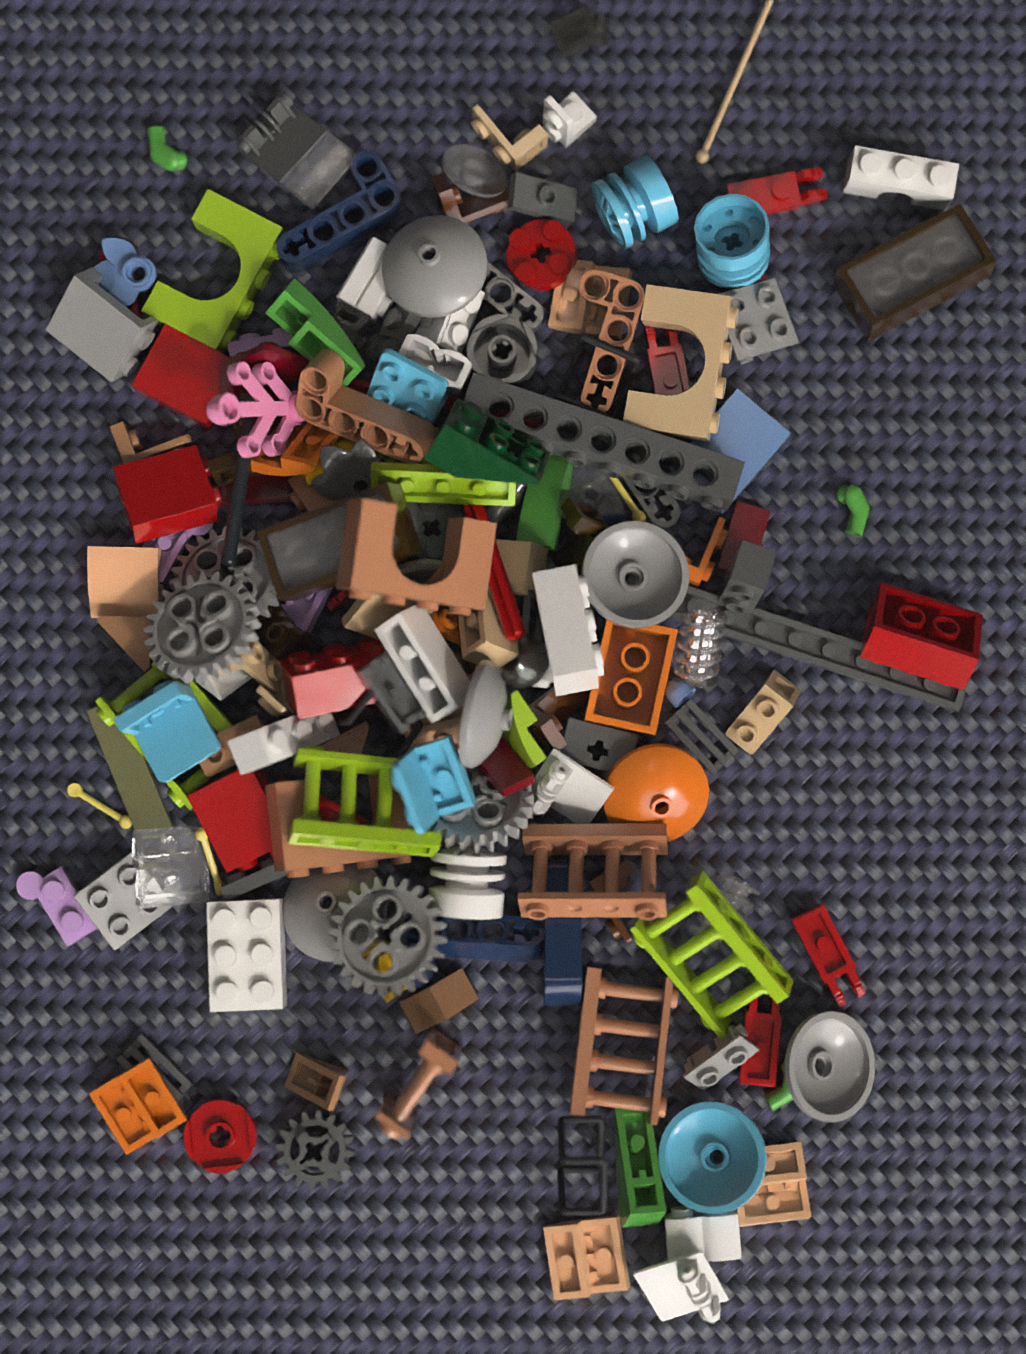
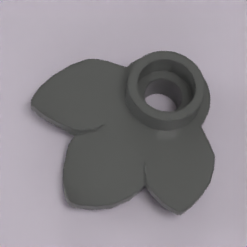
M359 439L353 445L351 451L337 446H322L320 458L324 473L311 481L312 487L320 495L328 499L338 500L371 488V463L376 462L377 457L370 444L363 439ZM363 480L367 483V487L365 489H357L354 483Z

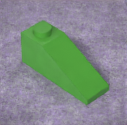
M615 1108L616 1180L622 1228L658 1225L666 1213L653 1124L647 1123L649 1112Z

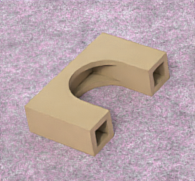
M646 285L641 314L643 324L650 327L683 331L697 338L704 348L705 366L701 377L695 385L677 395L667 396L628 390L623 422L665 436L710 442L711 434H717L720 413L715 412L717 398L723 399L726 388V378L721 377L723 363L729 364L732 354V342H727L730 328H736L739 311L738 307H733L734 301L731 296Z

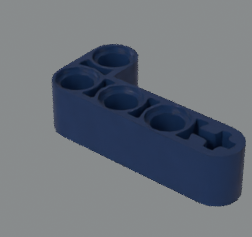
M370 150L360 151L351 161L353 179L359 192L289 230L279 238L276 249L282 265L291 272L305 270L392 221L399 215L401 199L398 187L381 158L375 152ZM365 166H372L377 169L369 177L359 174L360 169ZM383 195H389L394 199L388 206H380L376 203L377 199ZM352 212H359L364 216L359 223L352 224L346 221L347 216ZM322 229L333 231L332 237L326 241H320L315 238L316 234ZM306 238L310 239L312 249H309L308 244L305 242ZM294 247L300 254L294 257L293 254L289 253V249Z
M548 860L546 893H568L569 860ZM547 917L544 919V1006H580L582 996L581 917Z
M409 914L406 917L404 923H407L412 919V914ZM503 915V917L497 919L477 920L438 916L435 919L447 924L445 929L438 931V936L448 939L447 943L437 944V950L441 951L445 955L444 957L533 962L543 952L544 926L540 921L530 919L529 917ZM417 928L410 930L406 936V944L409 948L416 946L420 941V936L412 933ZM457 931L464 934V936L452 938L448 934ZM488 934H495L499 936L500 939L490 941L484 938V936ZM508 936H513L512 941H508ZM525 938H530L531 942L525 941ZM426 969L424 973L427 976L428 982L424 983L415 979V988L429 984L433 978L434 971Z

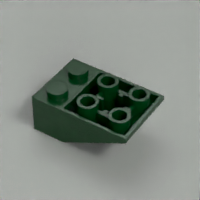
M457 398L438 429L424 459L455 478L538 485L542 479L550 452L538 440L525 438L515 432L514 428L506 421L495 420L486 415L477 404Z

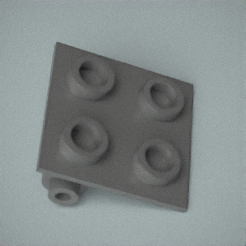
M284 93L280 98L276 96L274 101L266 108L270 115L262 111L260 116L264 121L261 123L254 119L252 122L255 127L251 125L243 134H240L238 137L240 141L236 144L238 152L280 183L328 133L325 128L292 106L294 104L293 101Z

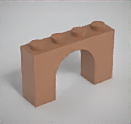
M364 498L348 500L337 589L349 590V598L371 600L372 594L383 596L382 603L405 606V600L417 601L416 608L438 611L439 605L450 607L449 614L471 616V610H485L497 523L466 517L448 518L441 565L430 579L416 584L401 574L393 559L392 541L397 505Z
M368 774L372 806L370 826L376 823L378 775ZM305 780L265 785L275 872L287 871L288 878L310 876L309 868L322 867V874L344 871L343 864L356 862L357 869L378 867V860L390 858L391 865L412 863L411 855L288 844L289 828L293 820L303 816ZM393 785L391 824L394 825V828L409 830V827L412 826L408 823L405 816L404 806L406 804L401 791H397Z

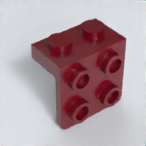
M261 342L258 346L245 352H238L236 356L221 362L219 395L230 393L238 400L239 394H250L242 384L233 385L230 383L227 377V369L230 364L245 362L249 365L252 373L255 364L270 362L284 384L289 385L300 379L302 370L310 361L300 353H292L280 348V345L277 343ZM268 384L262 385L274 401H280ZM276 416L273 422L281 420L283 416Z

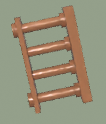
M667 823L528 824L527 829H522L525 855H533L534 860L532 893H518L521 917H529L533 920H544L547 917H639L643 920L667 917L666 892H656V856L668 855ZM621 855H642L641 892H619ZM548 856H570L568 893H546ZM584 856H606L604 892H582Z
M587 967L584 977L569 1113L585 1116L586 1108L592 1109L593 1105L649 1112L647 1123L658 1125V1118H664L666 1113L667 1096L661 1095L670 1008L677 1007L679 989L677 986H673V982L669 977L663 978L662 988L608 982L606 977H601L602 969ZM605 996L659 1002L658 1024L603 1018V1014L597 1013L598 999H605ZM601 1032L657 1039L654 1061L599 1054V1050L593 1049L594 1035H601ZM597 1069L653 1075L650 1097L595 1091V1087L588 1086L590 1071L596 1072Z
M434 1027L430 1029L424 1038L418 1054L423 1056L420 1066L398 1098L389 1093L386 1094L375 1116L380 1121L378 1127L394 1139H397L400 1135L407 1140L410 1136L417 1116V1112L413 1108L436 1074L440 1075L442 1071L451 1075L459 1063L462 1047Z

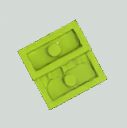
M516 690L507 695L508 709L513 710V719L509 731L503 730L501 737L530 769L547 758L526 729L536 722L537 718Z

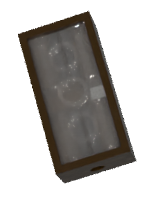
M958 204L838 267L833 286L869 342L990 278L997 260L962 205Z
M386 482L257 531L278 600L295 601L337 585L348 500L364 498L397 505L392 541V554L395 564L423 554L401 485Z

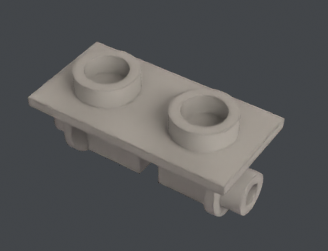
M738 1024L736 1027L731 1025L728 1027L727 1035L724 1038L719 1039L717 1036L713 1039L717 1050L714 1051L711 1045L706 1044L692 1056L687 1057V1063L683 1065L686 1071L683 1077L705 1091L737 1066L744 1064L748 1058L759 1051V1048L746 1039L748 1032L743 1025Z

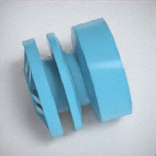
M642 156L624 166L623 171L626 183L616 173H610L607 175V183L603 179H598L591 184L596 210L601 222L623 250L633 246V237L639 242L645 240L644 222L655 233H659L678 223V210L673 195L661 171L649 156Z
M739 194L718 196L706 203L697 214L694 225L697 261L700 272L707 281L720 288L738 289L751 285L761 278L769 264L770 232L766 211L757 201L746 195Z

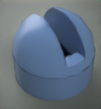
M675 677L672 681L666 683L665 695L669 702L675 708H678L694 694L696 688L687 679Z

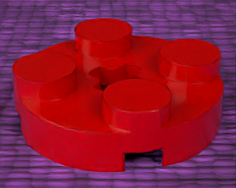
M549 219L533 220L514 230L509 237V246L507 248L508 267L514 277L530 289L547 291L562 285L567 280L566 276L570 273L572 267L574 268L577 263L578 252L576 243L571 234L559 221ZM541 247H544L545 250H551L550 254L545 256V262L543 263L534 258V254Z
M220 1098L204 1103L192 1113L185 1126L183 1140L185 1150L192 1161H195L199 1166L203 1167L202 1169L210 1173L223 1174L238 1169L250 1158L257 1143L258 1133L256 1122L244 1104L237 1103L231 1099ZM217 1126H223L224 1131L230 1132V1138L225 1140V1145L223 1146L219 1145L218 1140H212L211 1133L217 1131Z

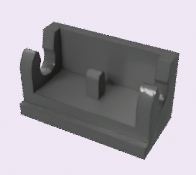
M386 651L355 671L395 732L403 734L410 729V724L427 716Z

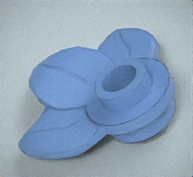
M119 238L103 239L102 249L107 260L93 267L103 275L99 286L108 291L111 296L125 307H128L134 303L139 292L148 290L155 283L157 277L155 265L148 258L138 256L130 242ZM138 268L145 270V276L142 280H135L134 272Z

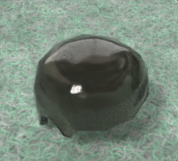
M529 632L525 634L528 642H517L519 655L501 669L503 681L513 688L521 689L533 686L541 680L549 667L547 648Z

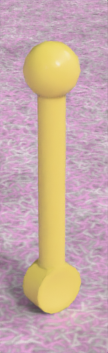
M609 477L633 513V521L644 522L646 519L644 511L637 508L618 478Z
M72 783L68 786V794L71 797H80L119 821V825L124 829L132 826L129 815L122 816L83 791L80 784Z
M200 827L196 830L195 837L201 841L214 881L215 892L217 896L222 895L220 888L224 884L220 879L208 842V836L204 828Z

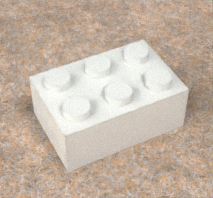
M575 564L532 573L556 696L599 688L598 676L604 675L603 659L600 645H592V642L597 641L596 626L592 609L585 610V608L590 607L585 575L578 576Z
M284 898L206 902L210 1012L283 1009L287 1006L285 926L283 922Z

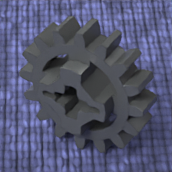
M320 1108L316 1111L315 1117H311L310 1113L304 1110L302 1112V1121L295 1117L289 1120L292 1130L282 1128L279 1134L286 1141L276 1144L277 1150L284 1151V1155L277 1159V1163H287L288 1168L283 1175L288 1177L294 1173L297 1176L295 1180L297 1187L303 1180L308 1181L309 1190L314 1189L316 1182H321L323 1188L327 1189L330 1185V1177L337 1182L341 1181L342 1174L339 1171L340 1168L349 1171L352 1164L345 1157H351L355 1154V1149L347 1147V1144L353 1141L354 1135H344L343 1131L347 1126L346 1121L339 1125L334 1123L336 1113L333 1112L327 1119L323 1118V1111ZM317 1125L328 1130L325 1132H314L308 1126ZM294 1137L297 1138L296 1141L300 1144L299 1154L295 1158L292 1154ZM327 1139L320 1152L322 1156L315 1153L304 1159L311 1147L309 1142L317 1145L319 1142L322 1143ZM338 1140L340 1153L336 1162L331 1154V1148L335 1141ZM307 1166L318 1167L322 1172H308L304 1168Z

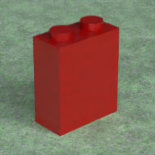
M165 324L134 379L132 387L137 393L212 431L216 423L208 418L206 407L214 396L219 395L221 362L230 357Z
M196 445L113 467L116 486L136 544L218 521L217 507L223 506L221 495L217 485L211 487L208 478L212 477L207 462L208 459L206 456L200 457Z
M263 768L240 775L237 769L187 796L227 873L236 868L241 872L251 869L259 864L257 858L268 852L271 858L273 857L265 785H269L270 782Z

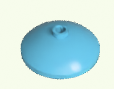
M702 1102L683 1109L669 1122L659 1145V1168L665 1185L680 1203L697 1212L721 1214L741 1207L755 1195L765 1175L767 1155L765 1143L759 1129L744 1112L725 1103ZM716 1150L723 1153L724 1158L720 1164L715 1163L713 1160V1154Z

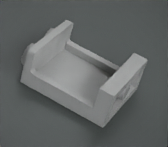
M92 267L73 276L46 331L106 379L113 382L124 375L129 377L140 364V360L137 358L140 352L146 349L154 339L155 333L152 331L158 320L153 316L144 320L140 319L102 289L99 284L103 275Z

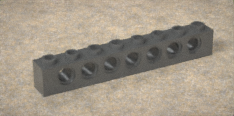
M474 372L464 401H471L481 407L483 413L491 418L506 421L514 428L515 432L523 437L538 440L550 452L549 456L555 454L564 457L568 463L574 466L585 467L588 465L600 469V473L611 478L622 476L631 479L635 485L644 489H653L655 487L667 491L670 497L678 500L692 499L701 502L702 507L711 511L728 510L734 500L745 464L744 461ZM501 407L508 414L504 417H495L491 414L490 409ZM535 418L541 423V426L536 429L529 428L525 425L524 420ZM568 429L573 432L575 438L565 440L558 435L557 431ZM602 440L608 445L609 449L598 451L592 446L591 442ZM635 451L640 454L642 461L632 462L626 457L625 453ZM659 463H671L675 467L676 472L666 473L662 471ZM702 473L706 475L709 484L702 485L697 483L693 474Z

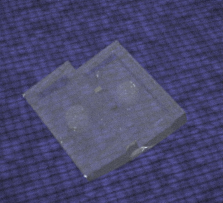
M328 132L282 183L263 169L260 170L287 193L290 191L313 210L350 167L356 152Z
M201 824L133 831L132 865L136 869L135 904L140 909L209 901V865L201 841L195 837L196 830L202 827Z

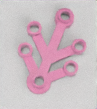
M245 362L230 364L227 369V377L230 383L233 385L242 384L256 402H238L237 398L230 393L214 396L206 407L208 418L218 425L235 423L239 417H259L250 434L238 439L237 449L239 454L243 458L255 457L263 449L264 453L269 457L282 455L286 450V442L294 426H301L306 423L296 410L298 391H290L276 374V370L270 362L255 364L252 373L249 365ZM268 384L280 401H274L262 385ZM276 416H283L276 433L267 435Z

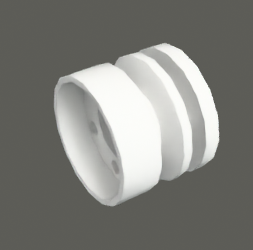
M454 845L449 850L446 848L439 849L430 859L435 862L446 863V866L432 867L429 874L445 879V885L428 888V895L435 898L429 908L442 909L443 912L440 916L448 918L480 920L503 917L504 892L490 888L488 885L489 882L505 879V872L490 869V866L505 865L507 855L494 851L490 852L485 847H481L479 854H475L473 846H468L464 853H460L459 845Z

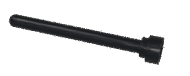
M239 394L238 402H256L250 394ZM242 417L240 437L250 434L259 417ZM239 452L237 454L222 553V563L226 567H232L236 563L252 457L243 458Z

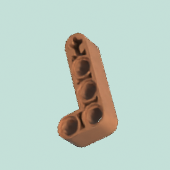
M591 269L586 271L579 280L578 288L580 294L589 303L608 308L598 339L629 352L643 308L645 297L643 288L634 280L602 270ZM599 277L605 282L603 293L598 296H590L586 293L585 284L590 278ZM624 288H634L638 292L639 300L634 306L626 307L619 302V294ZM617 321L625 323L628 327V335L621 341H614L608 335L610 325ZM596 346L582 390L581 403L592 407V402L587 400L589 394L597 392L599 384L591 383L593 376H596L602 381L613 382L611 389L606 386L603 388L602 397L607 399V403L599 405L597 408L605 413L608 412L613 405L627 359ZM607 355L614 357L618 363L616 372L609 376L603 375L598 371L599 360Z
M324 349L319 351L300 374L296 398L298 415L310 424L351 441L357 442L359 439H363L375 451L407 464H417L429 450L437 433L434 426L419 416L342 385L345 371L343 359L333 350Z

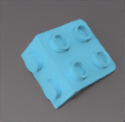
M387 348L381 354L367 395L419 416L433 425L449 395L445 394L448 381L411 359Z
M176 681L161 683L153 689V695L143 701L136 700L127 704L122 709L124 713L114 718L120 732L135 736L156 778L164 783L173 780L215 754L221 748V743L191 686Z
M452 734L411 747L392 765V783L397 791H401L406 804L404 806L406 819L411 826H414L418 834L426 832L440 816L473 807L477 803L464 766L461 764Z

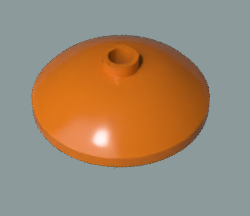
M669 744L641 746L625 754L609 771L605 782L613 786L614 790L604 802L603 807L611 824L667 823L668 842L689 832L701 819L709 799L708 779L698 760L682 748ZM666 802L664 807L655 808L657 803Z

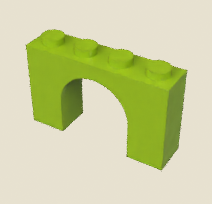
M207 189L191 220L196 230L229 246L239 255L241 269L236 284L228 293L217 299L197 300L157 281L141 312L145 318L150 316L158 320L156 325L161 328L167 324L224 353L225 350L229 351L228 342L236 341L238 333L235 331L240 321H246L254 307L252 299L257 290H263L268 283L271 272L268 270L273 260L280 259L276 248L277 242L284 234L281 226Z

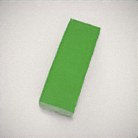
M294 278L265 313L292 336L288 344L309 361L319 351L324 349L333 350L338 353L345 364L342 385L347 386L364 368L365 364L352 342L331 314Z
M555 454L549 456L540 483L538 485H527L516 541L533 542L547 548L549 551L558 550L561 521L566 519L560 507L569 497L573 465L565 460L566 458Z

